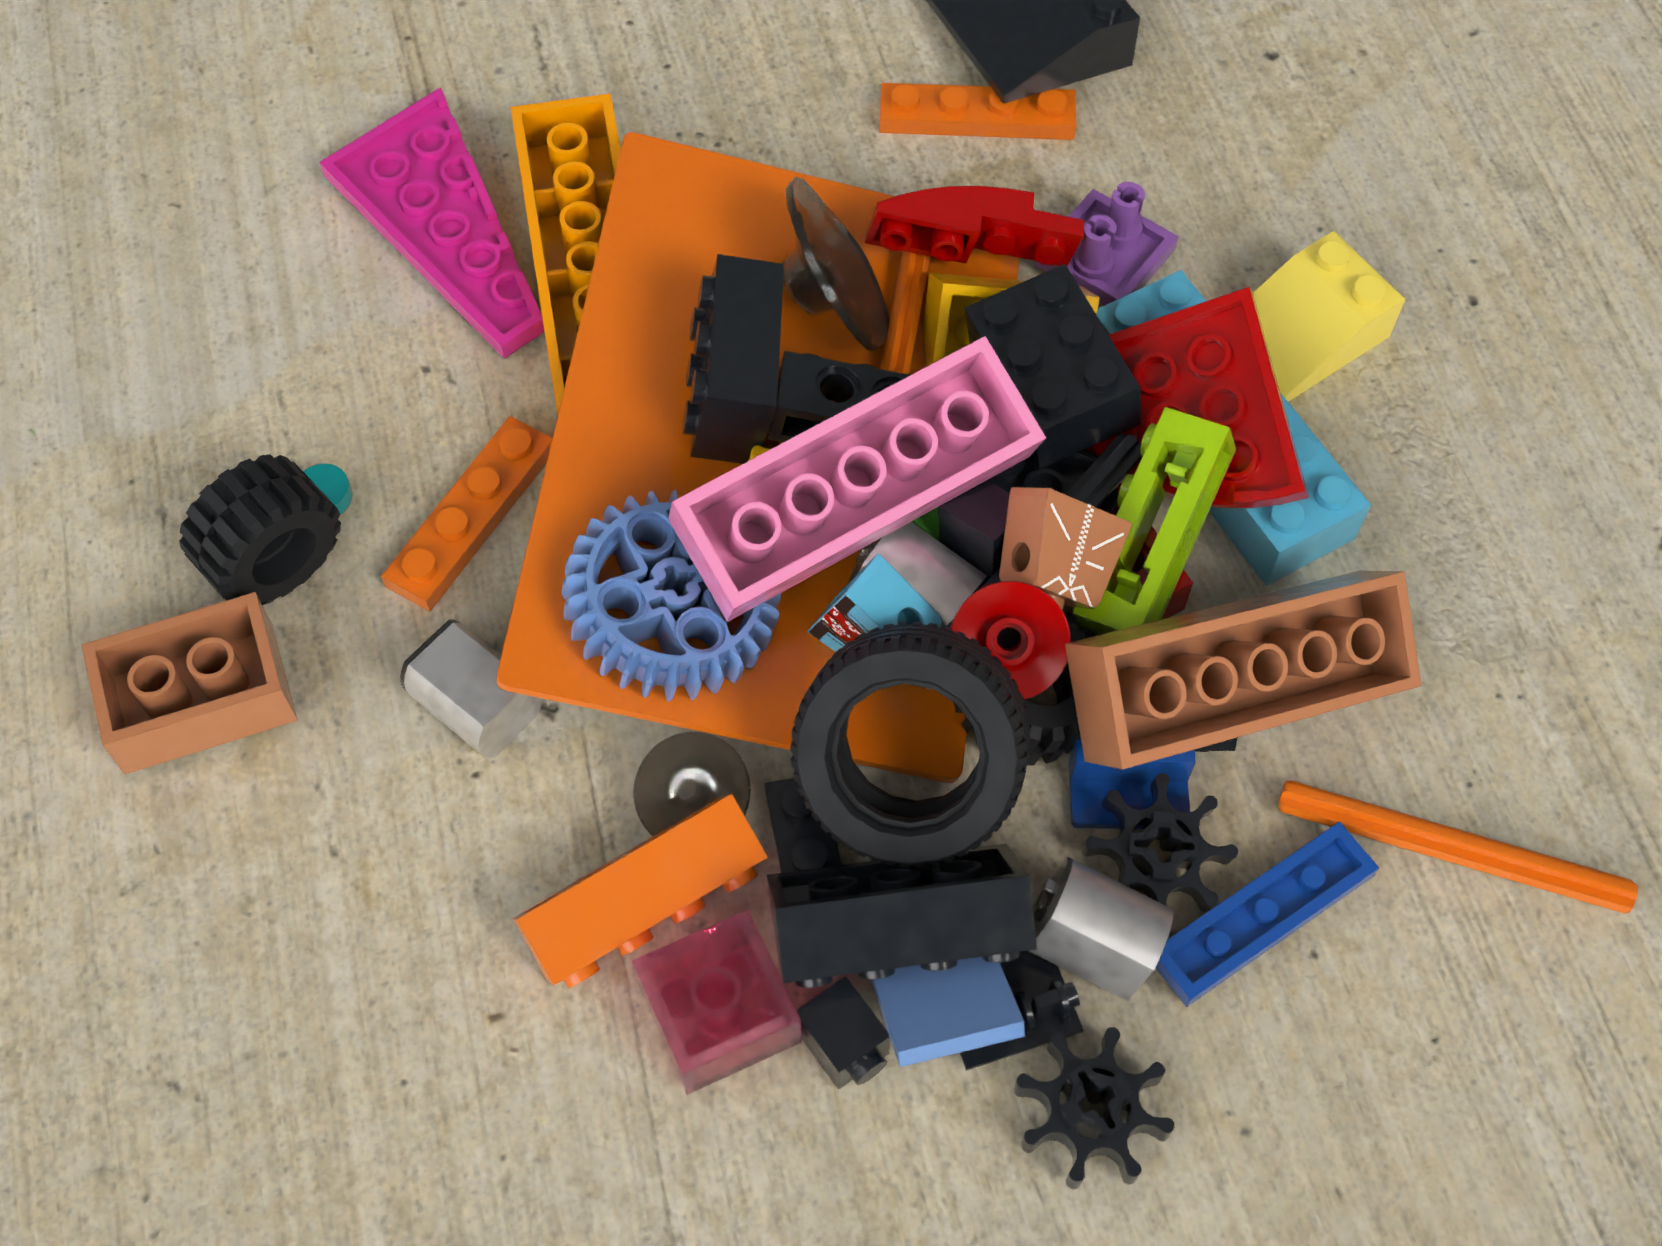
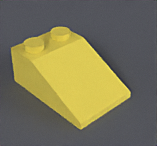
M1335 231L1295 254L1253 292L1281 394L1288 402L1389 338L1405 302V298Z

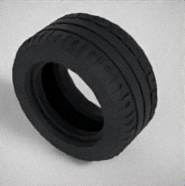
M902 622L898 625H884L882 629L877 627L870 630L869 633L858 635L854 641L851 639L843 648L836 651L819 671L799 706V711L794 720L795 725L792 729L791 738L793 740L790 752L793 753L791 764L795 769L793 773L794 779L799 784L797 789L800 795L805 798L803 802L806 808L812 811L811 816L816 821L822 823V829L826 833L830 832L832 834L831 838L837 842L842 841L844 843L843 846L849 851L853 849L857 851L859 856L865 858V855L871 857L872 861L877 863L883 861L885 865L894 866L895 863H899L900 867L909 868V865H915L916 868L924 867L926 863H929L930 866L939 865L940 861L947 863L954 860L955 856L962 857L967 855L970 849L974 851L980 846L982 841L986 842L990 839L993 831L997 832L1002 826V822L1011 814V808L1015 807L1018 795L1023 787L1029 756L1030 726L1027 718V708L1023 705L1024 698L1018 690L1015 679L1010 677V671L1001 665L1002 662L997 656L993 657L990 654L991 650L985 646H980L979 642L974 638L969 639L965 637V633L960 631L956 633L952 631V628L946 626L943 628L937 627V624L933 623L924 625L923 622H914L913 624ZM901 684L934 689L955 702L973 725L980 752L979 761L965 782L943 796L923 800L891 796L870 783L853 761L847 738V728L850 712L857 703L878 689Z

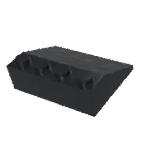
M926 0L1003 104L1133 65L1140 16L1126 0Z

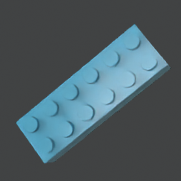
M1179 270L1099 308L1097 317L1109 335L1206 302V300L1183 271ZM1282 394L1283 404L1309 498L1275 506L1257 508L1211 507L1209 510L1266 586L1355 540L1371 507L1369 501Z

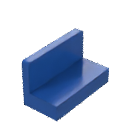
M1076 739L1068 763L1072 826L1074 828L1120 829L1119 821L1115 815L1102 806V801L1107 793L1111 790H1117L1125 803L1131 808L1138 810L1147 809L1152 805L1153 800L1150 784L1160 773L1169 776L1167 798L1171 806L1181 812H1190L1188 780L1196 763L1195 749L1130 768L1118 769L1085 762L1081 739ZM1140 824L1134 829H1144V825Z

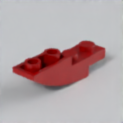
M947 186L905 193L878 202L866 231L864 243L881 246L891 251H905L935 257L946 262L954 261L966 264L974 248L988 251L995 255H1008L1033 260L1044 265L1061 266L1066 264L1068 266L1084 237V220L1035 210L1034 192L989 186Z

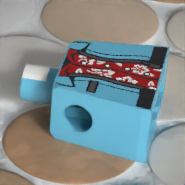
M878 553L835 596L807 632L836 652L843 648L851 639L854 641L858 635L869 633L870 630L877 627L882 629L884 625H898L902 622H908V624L923 622L924 625L933 623L940 627L942 619L932 606Z

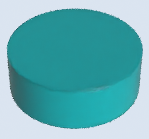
M323 463L310 466L303 471L338 508L340 514L348 508L353 493L347 475L341 468Z

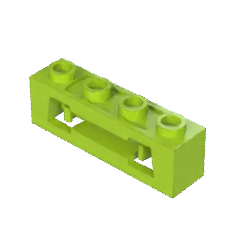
M1168 407L1164 408L1158 424L1151 423L1148 426L1141 442L1140 454L1143 457L1135 475L1128 474L1119 490L1117 504L1120 508L1116 516L1132 524L1102 600L1094 609L1072 607L1074 609L1073 615L1077 618L1076 620L1082 629L1088 626L1098 636L1162 619L1236 451L1230 427ZM1168 474L1171 480L1170 486L1178 489L1143 567L1149 574L1142 586L1140 575L1134 574L1131 571L1165 497L1162 485Z

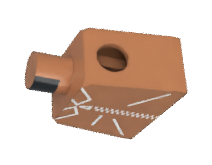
M1011 487L999 578L1001 581L1025 582L1042 589L1058 603L1062 611L1064 606L1094 609L1102 600L1132 523L1051 488Z

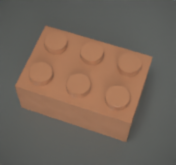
M256 592L81 644L102 745L125 775L298 721L273 624Z

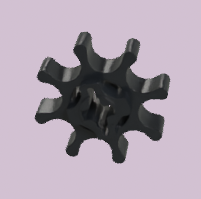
M1164 773L1158 774L1150 784L1153 800L1152 805L1147 809L1138 810L1131 808L1125 803L1119 791H1109L1102 801V806L1115 815L1119 821V836L1110 840L1090 836L1082 846L1083 855L1087 857L1094 855L1109 856L1119 867V883L1131 889L1141 890L1149 898L1165 906L1167 896L1171 892L1177 891L1187 893L1193 897L1201 911L1206 912L1215 906L1218 902V896L1206 888L1200 880V866L1208 861L1228 865L1238 855V849L1235 845L1230 844L1219 847L1210 845L1200 834V820L1211 814L1218 806L1217 799L1214 796L1208 795L1193 812L1178 811L1168 801L1167 788L1170 779ZM1138 825H1144L1142 832H1133V829ZM1155 839L1160 840L1161 850L1171 852L1164 862L1159 861L1157 851L1147 849ZM1176 869H1185L1186 871L1182 876L1175 877Z
M1115 1027L1106 1029L1101 1041V1054L1089 1060L1080 1059L1073 1055L1068 1049L1064 1034L1054 1032L1049 1039L1047 1051L1058 1062L1060 1075L1054 1080L1043 1082L1022 1073L1018 1076L1014 1086L1016 1096L1034 1098L1040 1101L1048 1114V1121L1042 1127L1030 1129L1024 1133L1021 1142L1023 1151L1032 1153L1040 1144L1047 1141H1058L1064 1144L1071 1152L1073 1158V1167L1066 1178V1185L1071 1189H1078L1085 1177V1162L1097 1155L1112 1159L1120 1170L1123 1182L1133 1184L1140 1175L1142 1168L1130 1155L1127 1147L1128 1138L1137 1133H1147L1160 1141H1166L1174 1130L1175 1124L1172 1119L1154 1117L1148 1114L1142 1108L1139 1101V1092L1160 1083L1165 1074L1164 1065L1160 1062H1154L1146 1071L1139 1074H1130L1121 1070L1113 1057L1115 1046L1120 1038V1031ZM1063 1091L1067 1102L1061 1105L1059 1097ZM1085 1097L1092 1105L1100 1102L1105 1105L1106 1108L1101 1117L1095 1110L1086 1113L1082 1111L1081 1105ZM1123 1110L1127 1113L1125 1124L1120 1115Z

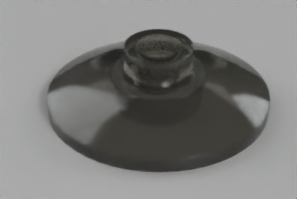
M703 732L678 733L655 745L642 760L637 770L633 787L636 813L644 828L652 836L717 798L728 794L733 795L745 816L751 794L748 770L738 752L724 740ZM687 778H692L696 784L695 794L691 798L683 800L678 794L679 784Z

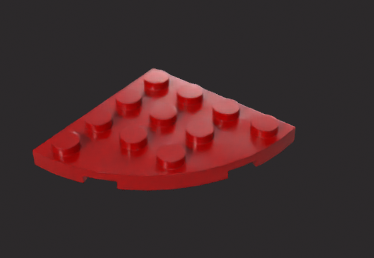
M1250 287L1109 334L1141 387V425L1121 434H1133L1139 438V443L1141 444L1148 426L1151 423L1158 424L1165 407L1230 427L1236 451L1211 507L1257 508L1282 505L1309 498L1256 301ZM1118 435L1091 446V450L1100 456ZM1140 462L1133 468V470L1129 474L1135 475ZM1167 474L1162 487L1165 497L1173 499L1178 488L1170 486L1171 480Z

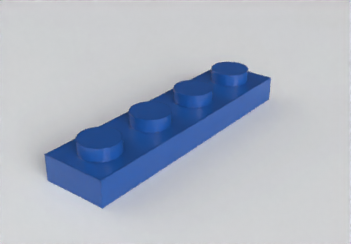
M1339 821L1167 939L1155 968L1187 1008L1373 878L1379 867Z

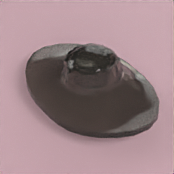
M795 177L786 187V203L794 226L796 246L782 263L784 264V287L792 301L810 315L819 316L834 309L855 339L867 350L874 351L887 339L889 316L873 269L861 246L849 230L804 179Z

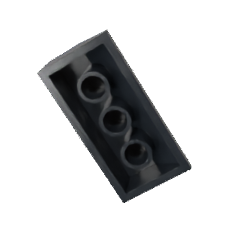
M1007 844L978 847L974 851L970 849L967 855L962 857L955 856L952 861L947 863L940 861L939 865L933 866L926 863L924 867L916 868L915 865H909V868L900 867L899 863L891 866L885 865L883 861H879V863L868 861L767 875L778 961L783 983L795 982V985L799 987L813 988L829 984L834 976L858 973V976L863 979H880L893 975L895 968L920 965L924 970L940 971L955 967L958 964V960L982 957L983 960L988 962H1007L1018 958L1021 951L1037 949L1030 875Z

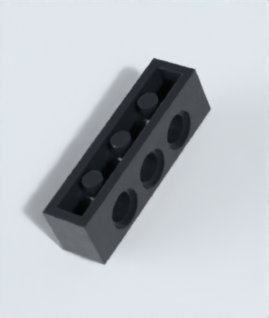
M784 351L778 374L777 408L769 428L768 439L786 442L910 375L877 369L868 364L856 365L821 358L810 353L799 354Z

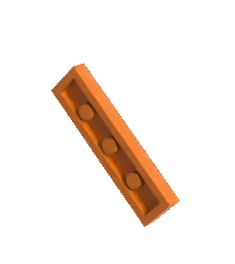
M881 82L879 133L1074 140L1076 89H1051L1003 104L990 86Z
M509 416L381 575L384 586L431 612L545 466L553 438Z

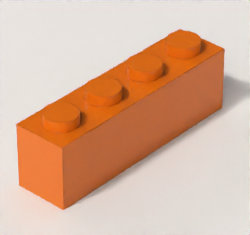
M732 794L717 798L515 916L512 920L548 983L556 985L563 980L567 988H571L597 973L600 967L596 960L617 948L621 956H624L652 940L654 936L649 928L669 916L674 924H678L704 909L706 904L702 897L722 885L726 893H729L757 877L758 873L754 866L768 858L735 798Z

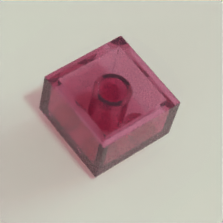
M745 910L632 960L638 986L686 1095L802 1043L800 1017L749 910Z

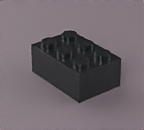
M717 254L712 276L702 275L698 308L694 307L689 335V340L695 341L694 353H690L686 374V386L691 387L690 400L686 401L682 434L692 435L690 457L744 464L748 462L752 448L755 445L763 447L777 408L784 264Z
M1066 264L964 307L969 343L971 344L986 336L1046 437L1031 454L1039 469L1141 425V387Z

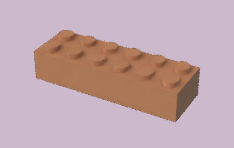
M1360 570L1065 644L1084 760L1088 763L1118 769L1141 765L1422 686L1405 571Z

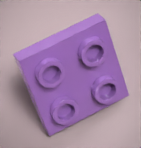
M1133 182L1120 183L1117 186V190L1114 189L1112 199L1092 189L1068 216L1084 220V237L1067 267L1077 284L1099 296V303L1104 306L1143 288L1175 251L1179 236L1141 215L1145 191L1140 185ZM1035 261V266L1045 272L1058 267L1057 265H1044Z

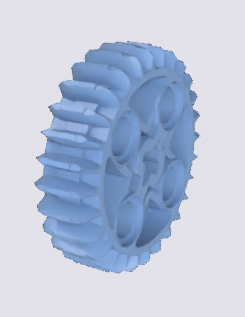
M651 490L647 494L644 506H640L629 495L624 502L622 512L614 506L608 505L604 511L603 520L591 518L587 525L586 534L578 535L574 542L573 554L567 558L564 572L566 578L563 580L561 592L562 598L567 600L563 610L564 620L574 621L570 632L572 641L586 640L583 649L584 660L598 655L603 657L599 670L601 676H605L614 668L622 672L619 685L621 689H625L634 678L642 681V695L646 698L649 696L654 685L664 686L666 700L669 702L673 699L677 686H684L690 699L693 701L698 696L702 682L712 693L716 694L722 686L724 677L735 684L741 678L744 670L743 667L752 669L756 665L760 652H764L767 649L772 638V630L775 629L779 619L777 607L781 599V593L745 612L739 628L734 635H731L727 623L721 615L720 608L668 520L672 501L678 499L677 491L673 490L671 492L668 502L659 503L655 493ZM636 542H650L658 549H643ZM611 554L616 555L619 567L624 574L609 578L603 583L598 584V577L605 561ZM613 608L621 609L627 612L630 618L617 619L610 616L606 610ZM656 637L664 654L646 649L638 645V643ZM685 639H700L709 646V649H695Z

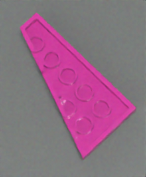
M441 87L319 162L325 178L504 359L545 332L540 309L523 271L519 268L508 237L503 232L496 210L473 158L468 153L455 118L452 117Z

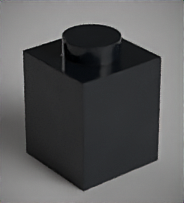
M986 480L939 506V542L991 577L1001 565L1010 493L991 481Z
M846 976L794 1011L795 1031L838 1090L854 1080L856 1085L864 1084L886 1066L887 1061L884 1057L889 1054L890 1049L888 1031Z

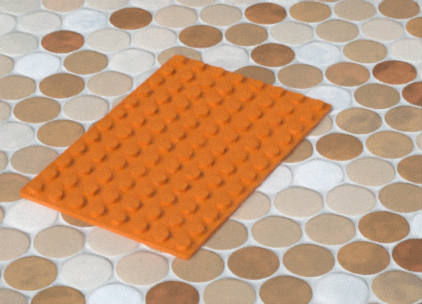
M629 132L624 136L498 667L496 682L502 690L767 746L791 749L793 740L791 738L792 729L795 725L794 720L799 711L801 701L819 671L835 653V651L807 631L835 596L859 573L861 566L855 561L861 553L864 554L871 544L783 591L777 607L779 619L775 629L772 630V638L764 652H760L756 665L752 669L743 667L744 670L741 678L735 684L724 677L722 686L716 694L712 693L702 682L698 696L693 701L690 699L684 686H677L673 699L669 702L666 700L664 686L654 685L649 696L644 698L642 695V681L633 678L625 689H621L619 685L622 672L614 668L605 676H601L599 673L603 660L601 655L584 660L583 649L586 640L572 641L570 632L574 621L564 620L563 610L565 601H567L561 595L563 580L566 578L564 572L567 558L573 554L574 542L578 535L586 534L587 525L591 518L602 521L604 511L608 505H612L622 512L624 502L630 495L640 506H644L647 494L651 490L655 493L659 503L668 502L673 490L677 491L678 498L742 465L740 463L690 457L692 435L682 434L686 401L690 400L691 387L686 386V374L690 353H694L695 341L689 340L692 312L694 307L698 308L702 275L712 276L717 254L784 264L779 369L784 351L799 354L810 353L825 359L856 365L868 364L877 369L880 368L902 251H891L884 247L864 242L865 234L877 203L895 196L636 132ZM974 248L966 264L954 261H941L935 257L930 258L909 375L926 368L923 317L929 272L1017 280L1020 258L1008 255H995L988 251ZM767 434L763 447L772 449L781 443L768 439ZM882 538L878 539L873 543L869 551L865 554L867 557ZM636 542L643 549H658L650 542ZM611 554L605 561L598 577V584L603 583L609 578L624 574L619 567L616 555ZM613 608L606 610L614 618H630L629 614L621 609ZM744 613L729 622L726 621L731 635H734L739 628ZM656 637L638 643V645L646 649L664 654ZM685 639L695 649H709V646L700 639ZM909 684L878 689L857 703L850 712L847 738L853 761L858 765L944 783H954L963 771L967 733L961 723L966 716L964 713H956L954 702L934 689L928 690L925 687Z

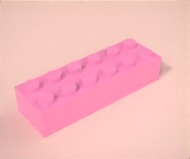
M986 336L672 501L668 520L726 621L729 622L1031 456L1046 437Z

